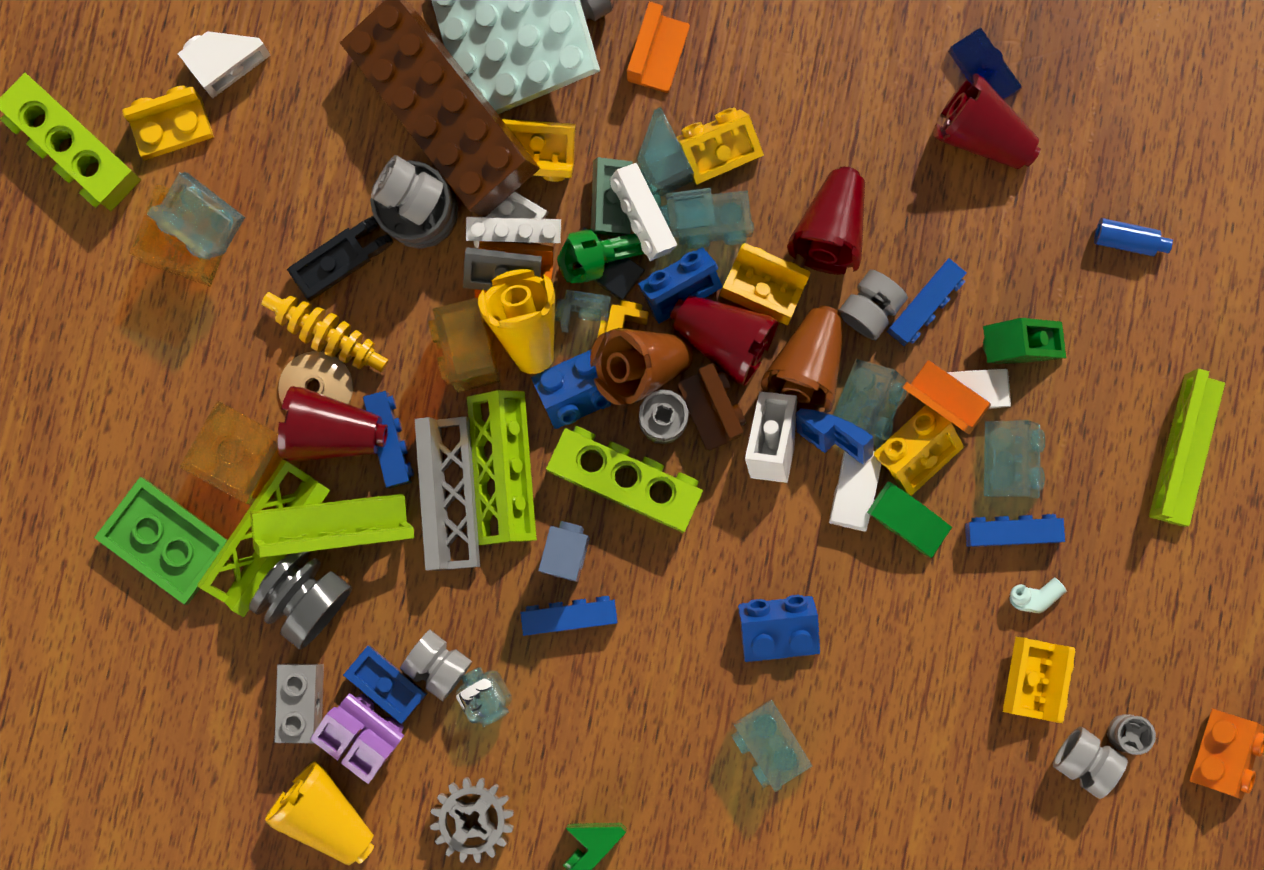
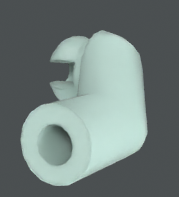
M1055 577L1040 590L1019 584L1011 589L1010 602L1020 611L1042 613L1064 595L1067 590Z

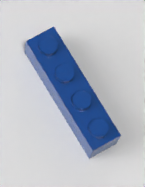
M948 258L886 332L903 346L908 342L913 344L921 335L918 331L923 324L928 326L936 317L933 312L938 307L943 309L951 298L948 297V294L952 290L957 292L965 283V280L962 278L967 272Z
M387 391L363 396L366 411L381 416L382 424L388 425L385 447H379L377 452L386 487L391 489L412 483L411 477L414 476L411 463L406 462L405 454H408L405 440L401 441L399 432L402 431L400 419L394 416L393 410L397 408L393 395L389 396Z
M1056 514L1042 515V519H1033V515L1018 516V520H1009V516L995 517V521L987 522L986 517L971 518V522L965 523L966 547L1065 542L1064 518H1056Z
M610 596L595 597L596 602L586 603V599L572 600V605L563 606V602L549 603V608L540 609L539 605L526 606V611L520 612L523 636L616 624L618 620L615 600H610Z

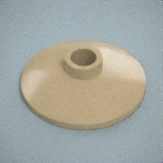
M311 351L303 353L291 360L281 374L278 391L282 404L291 386L307 389L308 383L312 380H318L320 383L317 393L346 404L351 402L353 380L348 368L337 357H329L325 355V352Z

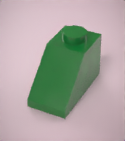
M1017 318L983 326V349L987 357V363L1016 364L1066 358L1061 321Z

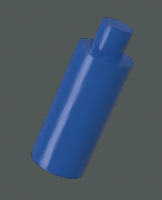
M1100 218L1095 231L1094 244L1154 257L1157 251L1169 254L1172 249L1173 239L1161 237V230Z

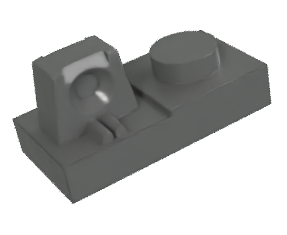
M467 247L464 260L463 288L484 289L488 291L493 286L491 280L495 277L518 269L533 270L534 275L540 277L542 256Z

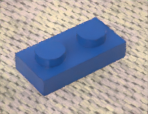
M370 645L363 650L343 674L344 677L401 724L406 721L428 694Z

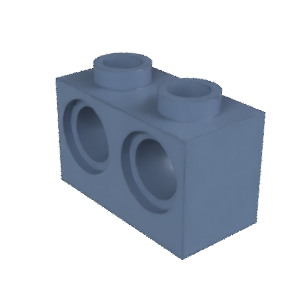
M564 521L560 522L559 528L550 526L538 571L579 582L590 541L589 536L583 534V527Z

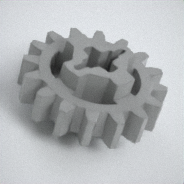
M466 777L463 779V788L459 789L453 782L448 786L451 793L450 796L443 793L438 795L437 799L443 806L431 809V814L439 817V821L432 823L430 829L440 830L441 835L435 843L439 845L446 842L449 845L446 851L448 857L456 850L460 852V862L464 863L468 855L473 854L475 862L480 863L482 852L486 851L493 858L496 855L494 845L498 844L505 847L508 841L502 833L513 831L514 826L506 823V819L514 815V810L504 809L503 805L509 800V796L497 797L496 792L499 785L495 784L490 789L485 788V778H480L476 786H472L470 778ZM467 794L481 796L477 802L465 803L457 799ZM492 804L498 816L497 827L490 821L488 809ZM476 811L480 814L478 822L482 826L480 827L475 824L470 829L465 825L467 817L463 814L465 812L470 815ZM448 812L455 819L456 831L453 835L447 823ZM480 837L483 840H487L479 845L464 844L467 838Z

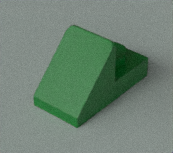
M622 823L567 824L566 829L587 849L582 852L577 848L562 866L566 870H592L625 835L627 828Z

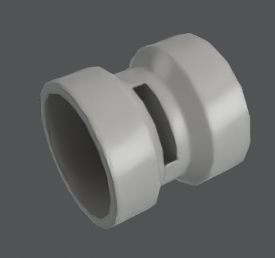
M1122 714L1116 716L1110 722L1107 736L1112 746L1119 751L1141 755L1147 753L1153 747L1156 732L1149 720L1141 716Z

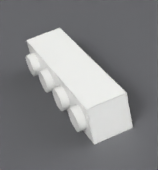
M637 163L617 169L609 179L610 185L621 202L623 212L627 214L631 222L632 231L637 234L641 242L642 251L648 256L650 261L670 254L677 246V243Z
M466 217V241L561 243V219Z

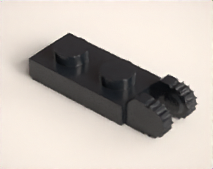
M374 216L365 219L352 229H345L287 269L309 302L370 262V258L379 255L394 243L391 236L387 234L380 236L366 247H361L357 239L365 237L379 226Z

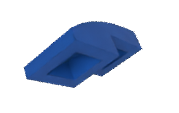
M801 408L796 412L797 433L822 452L826 453L836 444L863 465L873 456L874 436L862 428L837 416L816 410Z

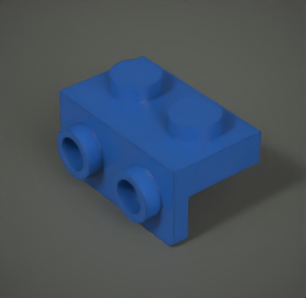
M703 247L685 254L677 262L663 270L653 272L647 279L638 283L653 317L659 324L670 318L671 312L680 298L686 300L689 295L705 298L723 288L716 272L718 266Z
M592 349L531 377L554 429L572 424L578 419L599 409L607 408L612 404L601 395L595 385L594 379L598 378L596 366L591 367L590 363Z
M791 595L786 599L769 601L755 599L738 605L745 662L820 654L818 613L812 596Z

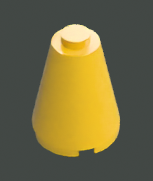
M518 269L503 273L491 280L493 286L486 293L484 289L481 291L478 298V306L482 317L517 367L524 373L537 374L549 368L554 359L555 290L549 277L544 274V278L535 276L533 270Z
M313 761L292 781L294 785L287 793L283 791L267 813L265 821L271 828L346 865H351L355 861L361 864L374 848V845L371 843L374 835L323 766Z

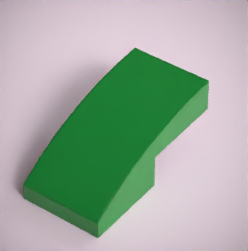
M888 481L867 511L869 515L889 531L901 536L919 552L930 558L934 556L952 529V526Z

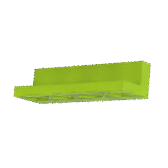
M1198 368L1184 375L1149 513L1150 518L1182 527L1190 526L1225 382L1208 378L1210 371Z
M496 390L468 396L467 406L470 422L479 545L535 541L537 538L525 392ZM488 402L489 417L485 423L482 420L481 403ZM487 440L492 444V454L489 460L484 454V446ZM490 477L495 481V492L492 497L487 492V483ZM493 514L498 520L499 535L491 536L490 520Z
M282 460L197 586L223 601L231 611L245 617L249 611L250 602L259 589V585L264 577L287 555L260 558L254 551L252 556L238 559L236 547L241 540L252 538V530H249L251 527L250 511H259L275 505L276 508H283V503H287L285 507L322 503L330 490L293 464ZM288 471L303 480L295 493L281 496L279 484ZM233 569L235 581L227 593L211 585L219 572Z
M403 494L250 511L253 548L260 558L414 538V527L407 522L405 496Z

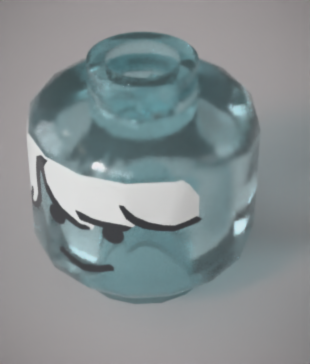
M479 667L461 677L464 684L456 691V699L470 723H481L482 727H486L509 714L507 707L512 702V695L498 671L491 670L484 673L482 668Z

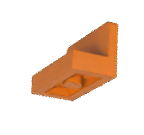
M649 1L627 68V81L668 93L673 83L690 25L686 22L663 16V5Z
M930 360L925 363L911 384L906 381L902 387L969 435L991 406L990 402Z

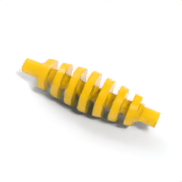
M268 292L264 296L261 305L275 312V321L283 326L289 320L287 330L295 335L301 329L299 339L305 344L312 340L311 348L317 352H320L326 346L325 355L332 358L341 350L339 355V361L348 363L352 357H355L352 366L361 369L364 365H369L382 373L386 368L389 360L375 352V343L367 339L363 344H360L363 334L358 330L353 331L348 337L351 325L346 321H342L338 325L339 316L334 313L328 314L324 319L325 309L316 307L311 312L312 304L305 301L296 307L298 298L291 295L286 299H281Z

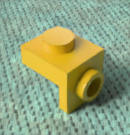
M621 301L620 306L612 304L608 321L601 320L598 337L610 330L624 328L625 321L647 325L649 312L642 310L643 306L635 302Z

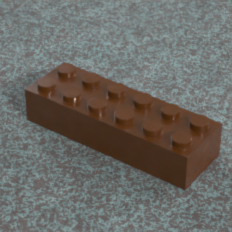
M406 0L383 1L339 42L469 211L486 217L540 169L419 13Z

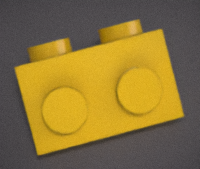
M502 119L540 167L533 176H543L544 180L559 182L565 180V178L572 177L576 124Z
M742 243L719 296L755 312L773 316L780 323L788 326L811 273L797 264L771 255L761 248Z
M1015 636L1003 712L1063 723L1068 704L1067 698L1071 674L1074 668L1075 648Z

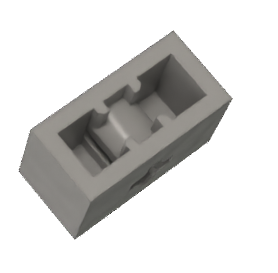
M324 664L277 665L275 743H314L310 738L322 721Z

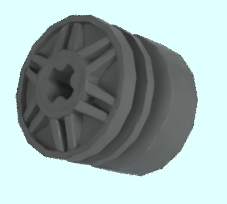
M409 160L407 162L415 166V174L418 175L421 172H425L443 183L441 195L434 209L421 225H417L401 216L398 206L389 209L371 198L370 203L373 216L385 232L405 246L419 249L436 246L446 239L456 226L459 212L456 194L438 171L426 163Z
M309 552L289 554L280 560L264 577L249 605V609L256 615H260L268 609L264 616V621L267 624L274 623L283 615L287 616L280 634L299 650L309 645L329 624L352 590V587L334 572H329L316 581L315 577L322 562L314 558L306 564Z

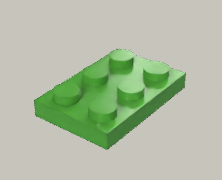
M139 477L94 537L184 605H188L200 590L197 584L228 540L143 477Z

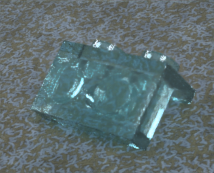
M187 172L178 173L162 204L151 207L147 213L149 217L157 222L156 224L160 230L169 235H174L186 244V248L191 254L204 259L224 254L245 219L242 214Z
M748 190L674 198L679 245L687 244L688 249H700L701 247L710 246L709 242L720 240H724L725 245H737L747 242L746 238L753 236L754 223L751 221Z
M856 359L833 415L853 423L874 436L873 447L879 448L892 433L893 418L898 406L906 398L907 391L902 387L907 380L894 369Z
M1030 420L985 421L984 496L1040 498V490L1044 488L1045 473L1043 468L1040 467V452H1043L1045 448V434L1040 424Z
M772 700L732 723L737 732L731 736L741 753L744 755L750 752L757 765L751 769L763 789L770 785L774 792L782 789V785L812 767L811 762Z

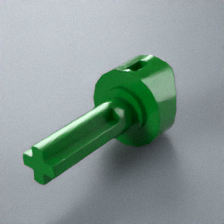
M586 229L569 233L557 257V262L566 282L583 283L602 277L604 263L642 255L644 252L641 248V242L635 233L599 241L592 230ZM581 264L583 266L581 268L573 270V266Z

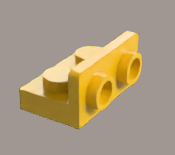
M173 87L164 96L155 99H137L131 103V107L122 110L124 118L130 123L140 157L144 161L214 138L202 98L193 87Z
M736 108L723 110L715 115L716 120L705 125L702 122L688 125L681 130L682 135L674 138L676 145L681 148L693 182L696 185L764 156L748 113L742 110L736 111Z
M925 405L874 452L876 460L890 471L899 488L912 496L960 452L964 445L952 423Z

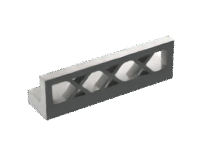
M430 417L415 419L425 570L440 571L480 567L469 417L439 420ZM459 426L460 442L451 452L442 444L441 428ZM443 452L448 456L445 460L443 459ZM460 452L462 455V460L457 457V455ZM453 461L463 469V479L455 489L445 481L444 473ZM463 488H464L465 498L460 494V492L463 490ZM446 490L451 493V494L447 497V499H446ZM455 498L465 505L466 516L458 526L448 519L447 508ZM466 526H467V534H465V533L462 531ZM448 527H450L453 530L450 536ZM458 535L468 543L469 560L451 561L450 545Z

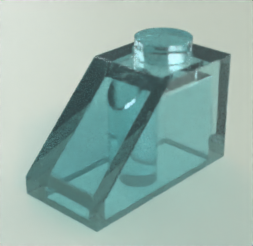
M661 107L653 112L637 158V165L652 195H660V197L693 182L694 175Z

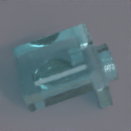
M711 188L667 193L666 205L659 206L673 237H678V232L715 228L716 226Z
M566 289L565 300L558 299L555 321L561 322L560 328L562 332L569 333L572 312H578L579 318L589 321H600L601 316L609 317L611 296Z

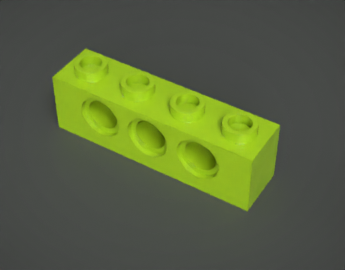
M24 73L0 97V111L4 113L0 120L16 135L22 130L31 138L26 145L42 159L49 155L56 162L52 169L69 184L75 179L83 187L79 194L95 208L101 203L108 210L112 211L141 181L130 168L28 74ZM45 114L46 117L43 124L33 127L35 118ZM72 138L70 148L60 152V144L65 139ZM98 162L99 168L97 172L92 176L86 177L87 167L92 163Z
M575 426L573 431L567 428L564 429L546 468L548 473L684 534L703 492L702 489L697 487L698 480L678 472L676 477L662 472L664 469L663 464L644 457L642 462L628 456L630 450L610 441L608 446L602 445L594 441L596 436L594 433L584 428ZM594 452L602 457L603 464L598 471L588 472L582 468L581 461L587 453ZM631 468L636 472L637 481L632 487L624 488L617 484L615 476L620 469ZM657 483H664L669 486L672 492L670 500L665 503L653 501L650 497L651 487Z

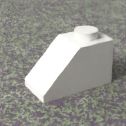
M208 31L202 36L197 35L189 39L183 46V50L177 53L212 99L271 56L260 38Z
M759 391L745 456L750 478L788 483L795 445L796 395Z

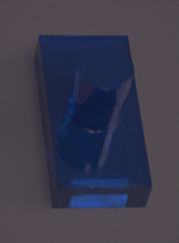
M981 27L951 46L948 50L969 82H974L973 74H979L1004 101L1022 88L1003 60L1001 51L993 46Z

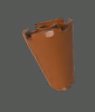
M820 306L809 311L763 375L761 387L765 392H769L771 388L779 394L796 395L798 411L801 408L816 411L818 408H825L824 413L832 410L836 396L845 326L844 320L836 309L829 306Z
M623 328L613 329L601 334L596 339L590 356L591 367L596 366L598 378L594 379L597 389L605 399L616 405L634 404L685 372L691 366L693 360L691 345L682 336Z

